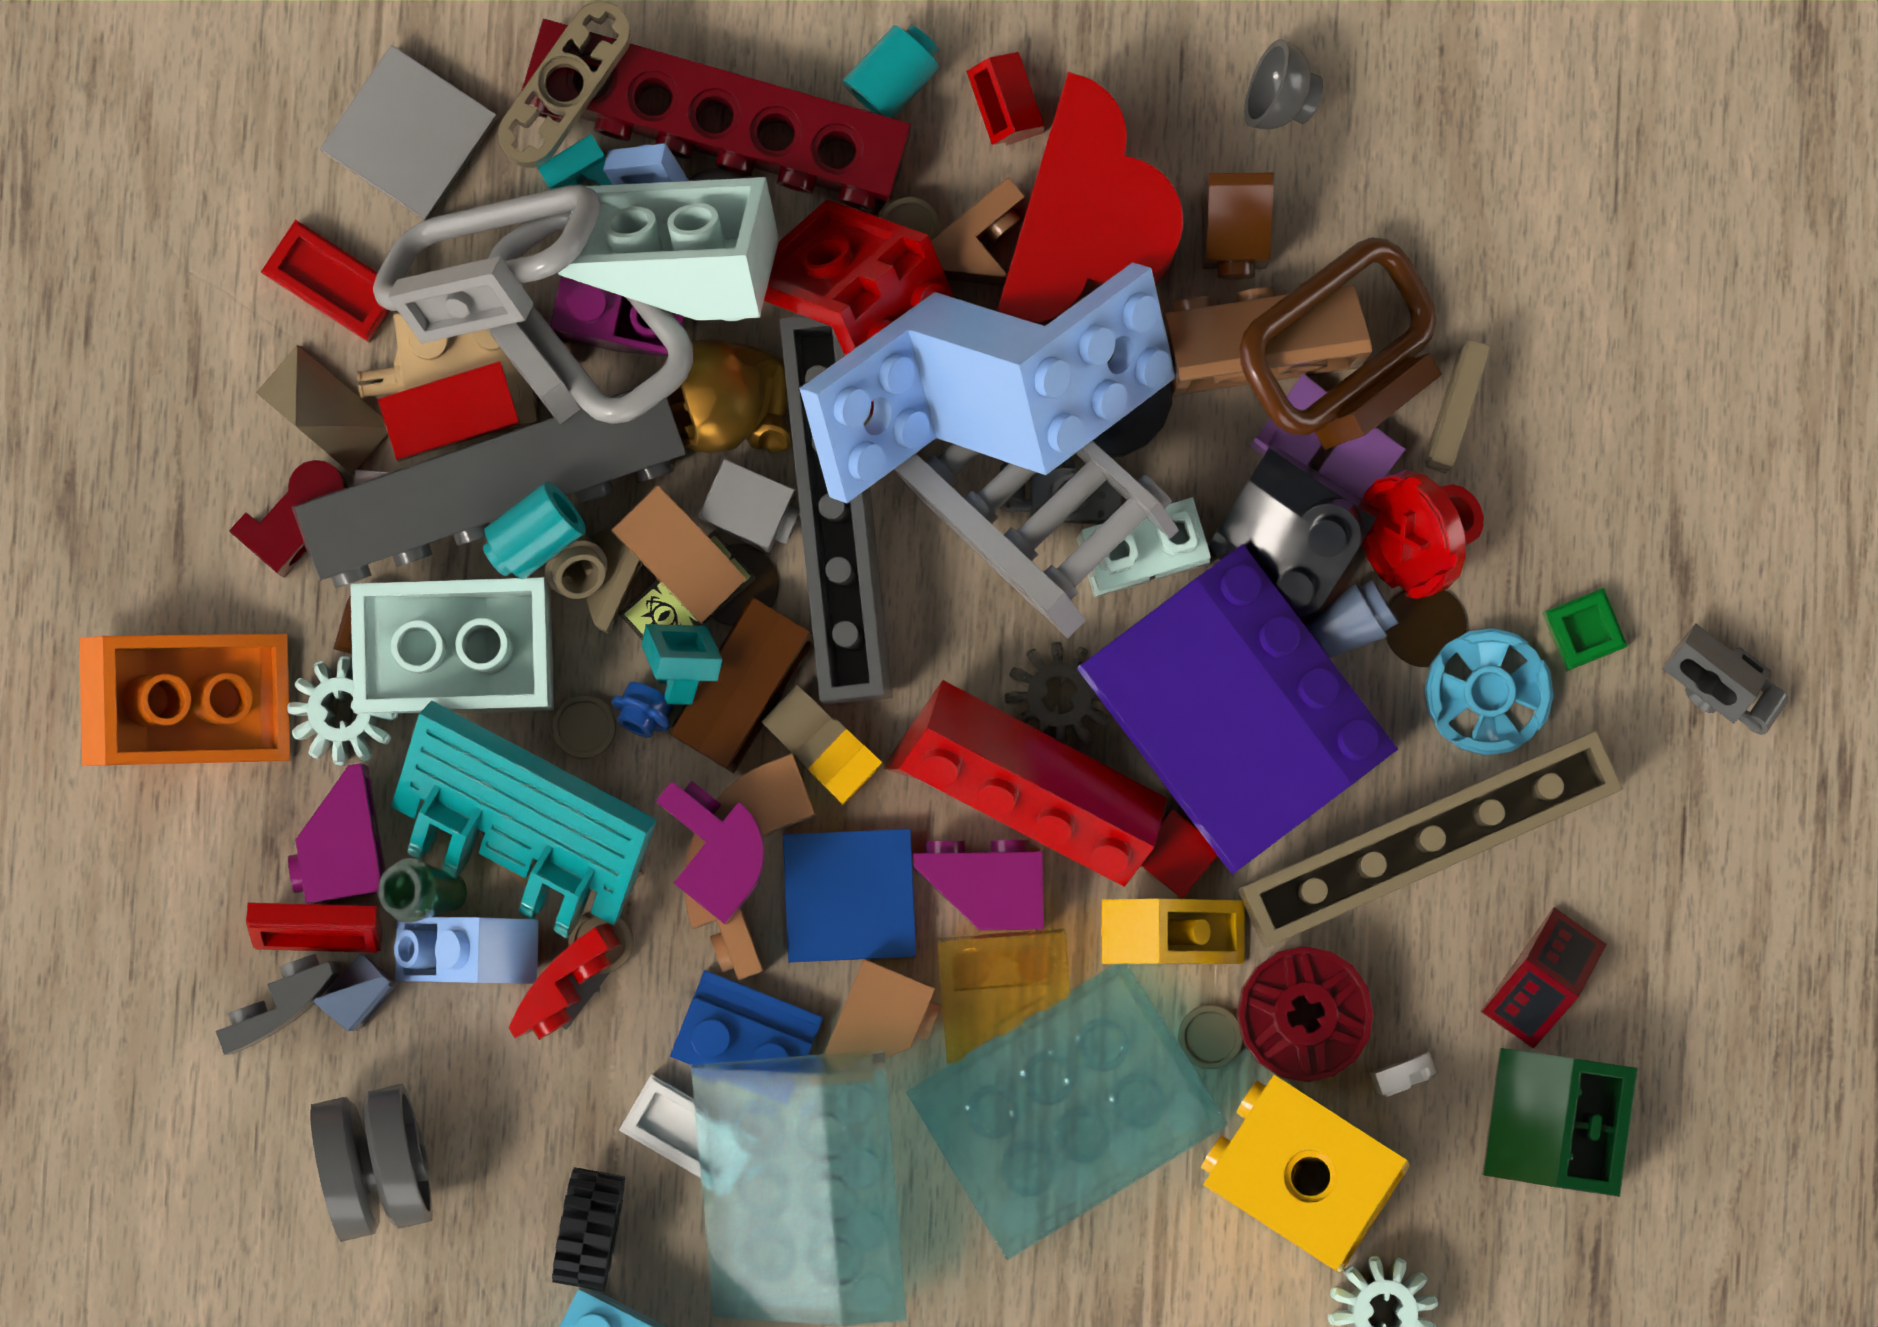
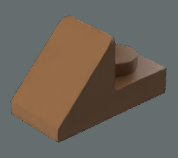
M1009 177L931 240L947 280L1005 285L1007 274L980 242L988 237L995 244L1022 221L1017 211L1024 206L1025 196Z

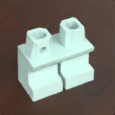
M1193 497L1171 503L1165 508L1179 529L1171 539L1146 518L1087 575L1094 598L1148 583L1151 576L1158 580L1210 564L1209 559H1211ZM1102 524L1081 530L1076 537L1078 545L1080 546Z

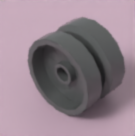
M403 1084L368 1091L364 1101L365 1131L355 1105L347 1097L311 1104L310 1121L316 1164L327 1210L340 1242L376 1233L380 1223L378 1192L388 1219L397 1229L433 1220L427 1154L419 1125L416 1122L408 1093Z

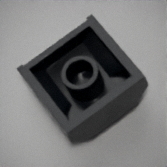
M1271 444L1212 538L1208 549L1211 554L1221 560L1243 544L1296 615L1306 616L1312 620L1377 519L1380 510Z

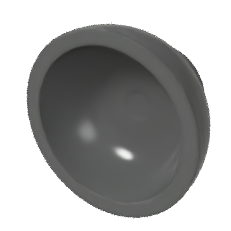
M1279 39L1273 42L1260 58L1252 74L1244 104L1245 121L1251 127L1266 130L1277 129L1287 125L1292 120L1304 124L1310 120L1318 107L1323 91V79L1321 76L1310 72V66L1304 54L1288 41Z

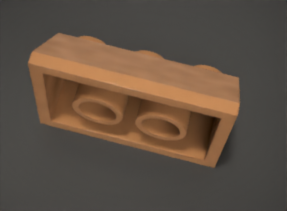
M1355 285L1338 288L1267 343L1265 348L1266 361L1277 381L1298 378L1303 374L1305 376L1358 369L1364 364L1372 353V347ZM1261 287L1238 292V302L1213 306L1210 296L1194 297L1174 302L1175 312H1168L1163 316L1176 378L1172 380L1173 396L1249 385L1240 365L1239 347L1243 333L1252 321L1287 295L1275 296L1274 287Z

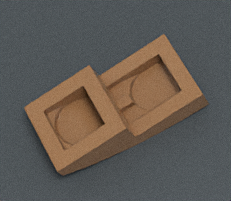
M658 485L611 531L700 624L747 579Z

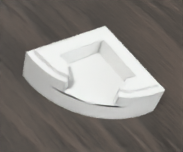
M1430 1051L1372 1071L1370 1076L1376 1093L1388 1097L1410 1089L1411 1085L1433 1079L1437 1071Z

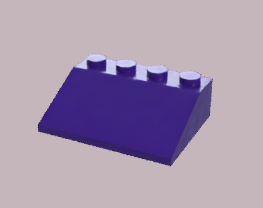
M1243 544L1077 668L1231 874L1237 872L1398 750Z

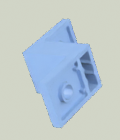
M1132 262L1046 326L934 292L799 389L829 497L848 503L936 438L1047 475L1175 379L1176 375L1152 268ZM873 401V415L868 424L864 426V422L866 421L870 413L871 402Z

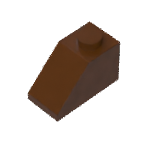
M1274 172L1208 174L1201 194L1202 269H1217V278L1228 280L1254 278L1255 269H1266L1271 252Z

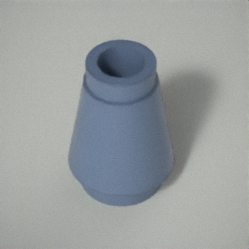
M1372 579L1360 587L1355 582L1309 622L1306 628L1327 656L1332 658L1388 637L1386 630L1399 622Z

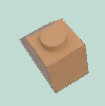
M863 959L814 1079L828 1083L910 1049L915 1037L928 1041L942 1008V1005L931 1001L935 988Z

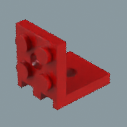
M826 199L778 242L764 301L831 326L846 356L934 292L955 297L927 234ZM873 401L871 402V409H870L871 416L873 415V411H874V402H873Z

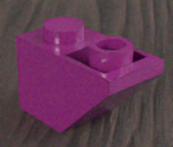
M564 276L560 277L550 327L561 340L616 352L668 356V351L664 344L626 297ZM671 312L682 325L684 316Z
M990 840V852L965 853V841H926V853L913 854L914 869L978 931L1044 929L1042 852H1029V840Z

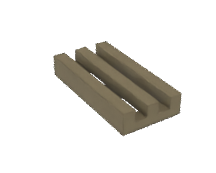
M1470 339L1460 347L1423 462L1426 464V468L1445 474L1453 468L1490 352V345Z

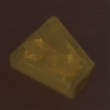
M1065 928L937 938L947 1064L961 1061L967 1057V1053L997 1035H1000V1037L1022 1025L1023 1021L1038 1011H1045L1070 996Z

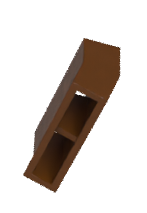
M750 598L718 649L722 658L718 681H699L692 705L685 704L667 733L734 774L764 726L761 721L776 706L813 646V634L759 600Z

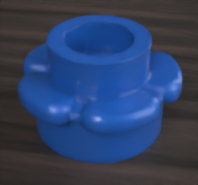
M629 682L622 696H614L612 700L614 708L621 711L617 722L631 733L645 738H650L654 731L666 732L670 724L668 717L674 704H667L664 694L638 682Z

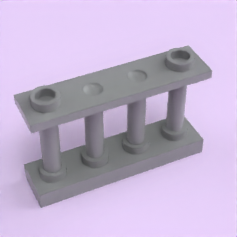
M1093 441L1075 453L1086 464L1017 531L1011 527L1004 535L992 525L998 519L995 512L1036 473L1035 471L1009 463L978 494L971 491L963 498L953 488L959 482L956 475L979 452L952 444L938 458L932 454L924 461L915 453L894 469L915 496L1067 639L1086 621L1071 601L1078 594L1075 586L1140 523L1147 518L1169 539L1179 531L1165 510L1172 503L1168 495L1146 474L1136 481ZM1105 481L1127 500L1058 568L1050 565L1043 572L1032 562L1038 556L1035 549Z

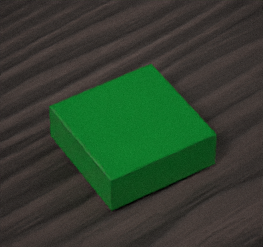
M1604 588L1542 613L1566 672L1628 647Z

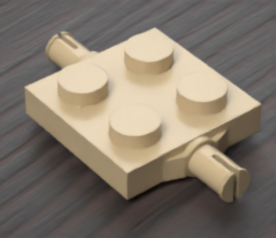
M393 314L398 346L394 361L395 367L364 372L357 371V380L360 384L383 381L381 383L359 385L360 396L365 398L405 391L500 361L503 365L520 420V425L510 428L539 422L534 390L495 342L487 329L421 343L401 314ZM572 341L564 343L568 350L574 354Z

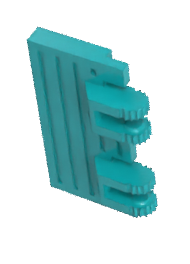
M432 700L419 713L391 805L392 808L413 819L417 817L407 851L408 854L419 860L423 859L433 848L437 840L439 828L452 835L444 858L442 872L453 878H457L464 870L473 852L472 850L479 831H483L485 834L478 854L525 879L530 874L521 900L522 903L518 910L520 914L534 919L537 913L541 912L548 900L550 888L565 895L554 927V932L565 938L572 934L579 923L591 889L597 892L590 913L612 925H615L620 919L626 899L634 888L657 819Z

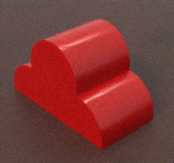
M1071 72L1067 74L997 312L1042 326L1052 322L1132 262L1152 268L1155 286H1157L1172 264L1183 229L1182 206L1175 188L1166 176L1152 165L1124 155L1127 130L1120 107L1107 90L1084 76Z

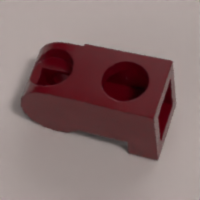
M312 460L304 462L290 476L288 492L260 523L245 512L229 532L272 570L285 578L307 553L291 506L349 487L348 482L339 470L325 461Z

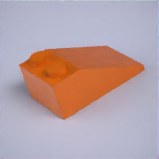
M288 634L122 635L79 638L82 766L290 761V719L287 712L289 704Z

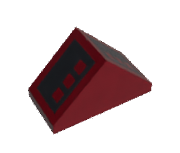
M1555 907L1552 908L1480 1012L1534 1049L1578 999L1607 944Z

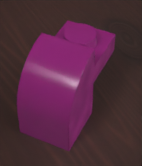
M692 780L684 790L671 781L656 802L706 842L674 881V884L723 924L727 925L752 894L761 878L765 863V845L761 830L754 817L740 802L737 803L722 822L714 815L722 804Z

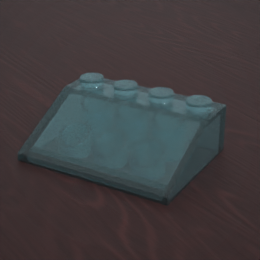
M1114 964L906 1091L1006 1260L1019 1254L1228 1125L1199 1075L1128 964Z
M885 1050L691 1065L713 1317L835 1326L907 1321Z

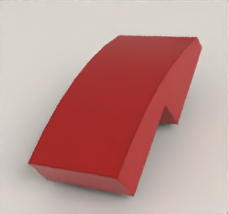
M608 923L596 926L578 938L540 974L521 1001L508 1027L515 1039L533 1031L538 1040H541L571 1021L566 1009L582 999L570 982L569 977L573 975L577 983L581 984L611 965L606 954L621 945Z

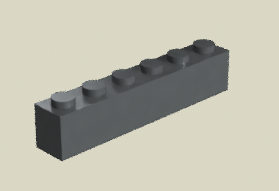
M805 316L779 318L820 702L836 705L893 698L871 489L869 487L848 503L829 497L799 389L845 355L831 326Z
M632 390L612 396L611 398L622 397L630 393ZM667 397L636 419L617 424L595 420L580 407L578 412L562 424H559L555 417H551L291 506L316 579L321 581L331 577L335 588L372 576L368 564L393 556L395 565L398 567L428 557L433 554L429 543L454 535L458 546L486 537L484 529L491 521L499 518L546 481L557 486L566 496L574 493L578 504L614 492L611 480L634 472L638 483L670 473L674 471L671 459L686 453Z

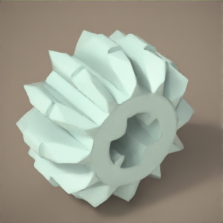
M347 656L340 657L337 664L336 678L333 677L326 663L322 661L315 663L314 671L321 682L317 687L302 678H298L295 682V687L299 691L310 696L308 704L292 702L287 706L288 713L296 716H308L309 719L292 730L294 738L303 740L318 733L309 749V755L316 759H320L333 742L332 758L333 763L337 766L346 765L350 744H352L356 755L362 761L370 760L372 753L365 738L370 735L376 741L388 744L391 736L386 731L375 726L378 719L396 720L398 713H357V717L352 724L340 721V728H335L332 726L336 715L328 708L335 698L345 702L346 694L353 696L352 659ZM352 701L350 707H351V709L354 711V709H353V701Z
M1376 1255L1369 1256L1367 1258V1268L1370 1278L1364 1279L1361 1273L1350 1265L1344 1269V1274L1356 1286L1352 1293L1340 1287H1332L1330 1290V1297L1348 1304V1310H1339L1328 1314V1322L1331 1325L1341 1326L1352 1323L1353 1326L1351 1327H1374L1368 1321L1374 1313V1309L1369 1302L1377 1295L1388 1301L1390 1294H1392L1397 1300L1391 1308L1396 1319L1388 1326L1377 1320L1375 1327H1436L1429 1320L1418 1317V1311L1436 1308L1438 1306L1437 1298L1432 1295L1415 1298L1413 1296L1424 1287L1428 1278L1424 1273L1417 1272L1401 1284L1406 1271V1261L1401 1258H1394L1390 1264L1387 1277H1384L1380 1258Z

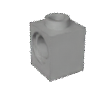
M724 459L698 515V519L705 526L770 554L776 541L783 544L788 543L799 519L800 509L792 506L796 497L794 489Z

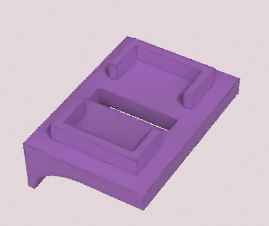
M1303 374L1286 397L1295 408L1304 410L1326 394L1327 391ZM1269 419L1250 447L1264 456L1269 446L1273 444L1307 465L1322 444L1315 432L1305 436L1290 434L1276 426ZM1375 427L1365 436L1337 445L1318 473L1363 499L1367 489L1376 480L1388 474L1405 451V448Z

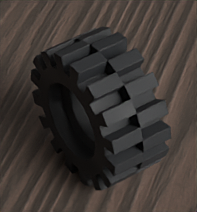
M574 1167L569 1179L563 1214L559 1225L560 1230L553 1262V1283L604 1292L619 1227L625 1176Z

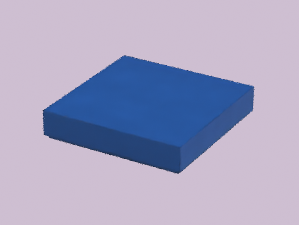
M911 829L783 834L788 963L916 957Z

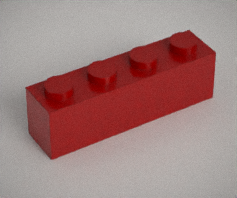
M944 680L941 681L888 758L884 768L891 772L921 780L1123 887L1127 885L1154 849L1167 801L1165 796Z

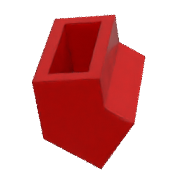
M1019 52L989 57L966 71L992 145L1006 143L1007 146L1044 133L1045 126Z

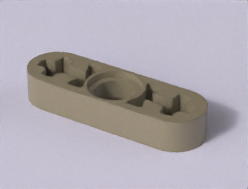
M594 1L583 6L503 117L498 129V139L504 154L512 163L524 168H535L548 162L628 50L631 42V29L625 13L617 5L607 1ZM607 18L614 20L612 29L617 40L613 44L603 40L598 43L590 57L592 62L601 65L596 72H592L584 60L566 52L571 45H575L582 54L592 38L590 31L586 27L587 24L592 20L601 25ZM564 67L578 71L584 81L583 89L579 96L568 102L557 101L547 92L549 76L555 70ZM535 97H538L549 111L564 117L556 125L548 115L538 131L541 139L544 141L543 145L539 149L528 145L520 152L515 149L518 145V140L513 133V129L518 124L524 128L532 126L540 112L537 107L529 104Z

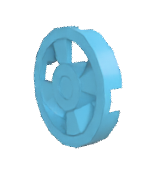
M1496 628L1469 631L1445 644L1430 664L1424 686L1427 713L1439 734L1458 749L1482 756L1512 752L1531 740L1534 734L1547 721L1554 696L1551 673L1545 661L1540 659L1536 650L1529 646L1525 639L1518 634ZM1508 647L1517 651L1527 661L1510 675L1500 668ZM1456 652L1472 672L1465 681L1444 673L1445 664ZM1514 702L1534 710L1531 719L1521 731H1518L1505 715V712L1510 709ZM1467 708L1479 716L1471 738L1460 735L1449 725L1451 720Z

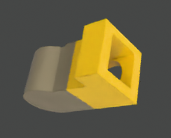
M795 685L761 721L842 806L883 766L881 760L837 719L835 720L830 714H827L798 685Z

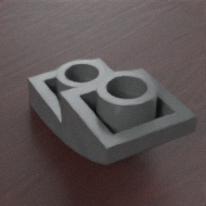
M316 954L280 966L283 978L268 984L276 1009L268 1011L265 1001L248 1005L228 1013L231 1025L216 1031L224 1055L235 1054L254 1046L299 1018L315 1004L313 1000L321 997L339 976L340 971L337 963L328 961L319 964Z

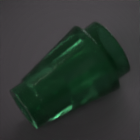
M406 858L396 862L383 873L378 886V895L383 908L395 919L405 923H412L460 909L467 898V886L459 875L457 878H453L440 868L417 859Z

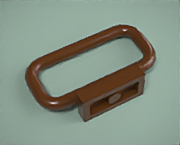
M1367 238L1357 242L1252 321L1242 336L1239 347L1240 365L1251 389L1266 414L1276 426L1294 435L1305 436L1315 432L1326 450L1365 436L1442 375L1430 353L1417 358L1414 357L1432 339L1436 325L1435 306L1426 286L1403 250L1387 239ZM1372 263H1379L1388 272L1407 304L1411 318L1410 327L1304 410L1295 408L1286 397L1268 366L1265 357L1267 343Z

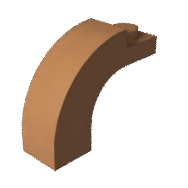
M793 754L751 770L728 786L715 799L722 805L714 815L722 822L737 803L740 802L756 820L763 839L780 829L816 816ZM695 833L689 847L685 868L706 843ZM684 892L687 913L692 929H697L715 921L718 923L721 932L710 936L722 971L726 972L735 969L738 980L764 972L742 908L740 907L728 924L725 925Z

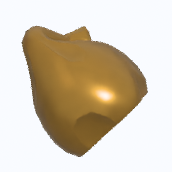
M716 339L692 342L693 365L688 377L667 397L683 446L697 452L720 453L736 449L746 439L750 447L759 450L765 448L770 454L783 452L792 447L790 432L785 418L788 396L784 361L767 351L740 343ZM667 358L664 360L659 370L665 365Z

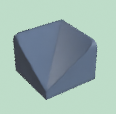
M359 955L326 994L314 999L313 1002L346 1031H359L397 987L395 986L396 981L367 956Z

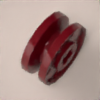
M1304 946L1277 952L1254 968L1240 991L1236 1017L1242 1042L1258 1064L1281 1078L1311 1082L1334 1077L1356 1061L1370 1039L1374 1011L1368 986L1352 964L1331 951ZM1298 996H1302L1307 1004L1318 1002L1321 1006L1322 1016L1314 1018L1318 1027L1308 1033L1303 1025L1291 1026L1288 1022L1287 1013L1295 1010L1291 1002Z

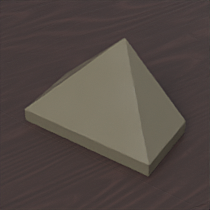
M298 345L256 392L353 476L355 470L361 468L388 436L383 417Z
M616 525L589 537L605 553L607 570L601 587L595 593L585 598L594 625L599 631L611 635L643 567V563L611 532Z

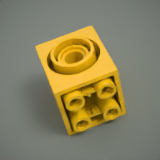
M1273 1074L1267 1085L1257 1080L1244 1097L1236 1112L1245 1119L1232 1140L1221 1135L1204 1160L1201 1168L1210 1174L1203 1185L1336 1272L1342 1274L1407 1172L1410 1164L1402 1156ZM1310 1162H1321L1326 1164L1330 1171L1328 1187L1322 1193L1315 1196L1301 1194L1297 1187L1298 1172L1304 1165Z

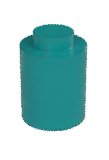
M911 24L906 31L897 25H893L842 80V83L868 111L894 119L940 69L939 64L933 58L939 51V48L915 25Z
M546 481L485 527L484 532L488 542L483 545V550L490 563L500 574L508 576L513 573L518 578L525 579L585 534L586 528L580 514L567 496L557 486Z

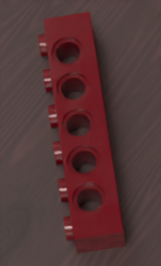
M543 18L522 90L568 25ZM590 32L591 41L582 54L575 45H571L566 53L580 57L589 66L591 71L597 70L601 64L592 62L591 53L602 40L613 44L617 39ZM631 43L610 74L611 84L607 92L600 97L593 98L580 117L595 122L593 129L595 132L613 139L630 141L632 133L655 139V145L666 143L673 156L690 159L693 151L717 157L715 165L718 168L734 171L743 176H752L753 170L756 168L778 175L776 181L778 185L801 193L812 194L815 186L839 192L838 202L864 211H874L876 203L885 205L892 199L911 135V124ZM568 67L555 70L547 80L548 94L553 99L561 102L575 99L579 96L576 88L581 74L575 69ZM650 88H662L671 94L672 103L663 114L649 116L637 108L640 95ZM535 97L530 103L538 108L540 112L539 117L546 119L549 115L554 122L558 123L564 117L549 111L538 97ZM712 105H721L728 108L733 114L731 125L721 133L714 134L704 131L698 125V118L705 108ZM779 122L788 125L795 134L792 143L781 151H771L764 148L758 141L762 129L768 124ZM833 140L846 141L856 152L853 161L848 166L840 169L826 166L819 158V153L826 143Z

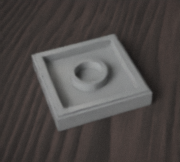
M391 45L320 150L425 221L430 219L498 117L495 113Z

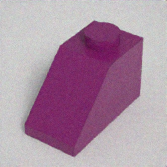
M362 763L348 765L295 839L297 854L288 856L292 889L294 893L304 892L306 904H319L389 892L369 767Z

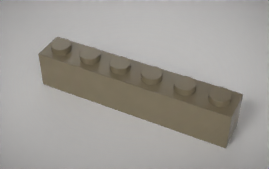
M1594 731L1240 887L1237 890L1262 946L1269 947L1623 790L1598 732Z

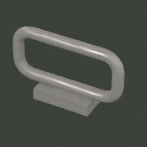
M569 185L422 221L408 229L390 249L374 282L373 293L375 299L380 306L391 311H398L421 343L525 321L533 306V301L522 285L555 275L579 256L598 220L601 209L599 198L591 188L583 185ZM573 211L560 238L552 246L540 253L504 261L501 256L405 277L415 257L432 244Z
M571 211L521 223L496 244L489 258L501 256L504 261L519 258L556 230L565 229ZM627 298L628 301L666 347L668 358L665 365L658 372L630 393L618 398L607 397L602 393L534 305L525 321L487 329L559 424H562L578 412L580 407L598 421L609 424L630 422L648 412L673 393L687 379L693 365V344L686 330L669 311Z

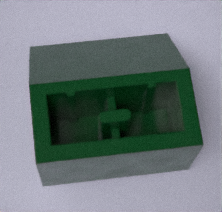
M1500 1048L1482 1175L1620 1197L1638 1068Z

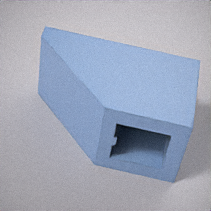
M397 917L396 940L394 944L396 959L395 981L534 984L537 980L539 919Z

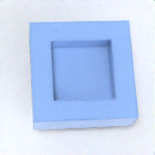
M666 143L656 145L645 144L638 147L608 150L603 171L614 185L689 181Z

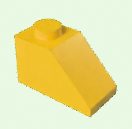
M1102 899V964H1245V905L1242 900Z

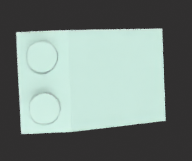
M766 177L586 186L593 189L601 203L599 217L579 256L570 265L558 272V275L694 320L722 319L725 321H738L744 318H760L779 242Z
M544 577L350 584L354 713H420L431 700L455 713L554 711L551 587Z

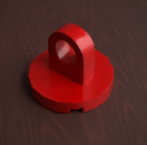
M1411 470L1393 473L1376 480L1364 493L1362 499L1380 510L1377 519L1362 542L1368 561L1380 579L1391 588L1400 586L1409 592L1405 596L1415 599L1431 596L1446 590L1460 577L1466 558V546L1478 539L1484 528V515L1481 506L1475 496L1467 489L1455 484L1440 487L1427 475Z

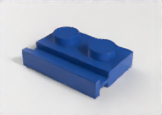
M704 970L669 1057L789 1104L823 1017Z

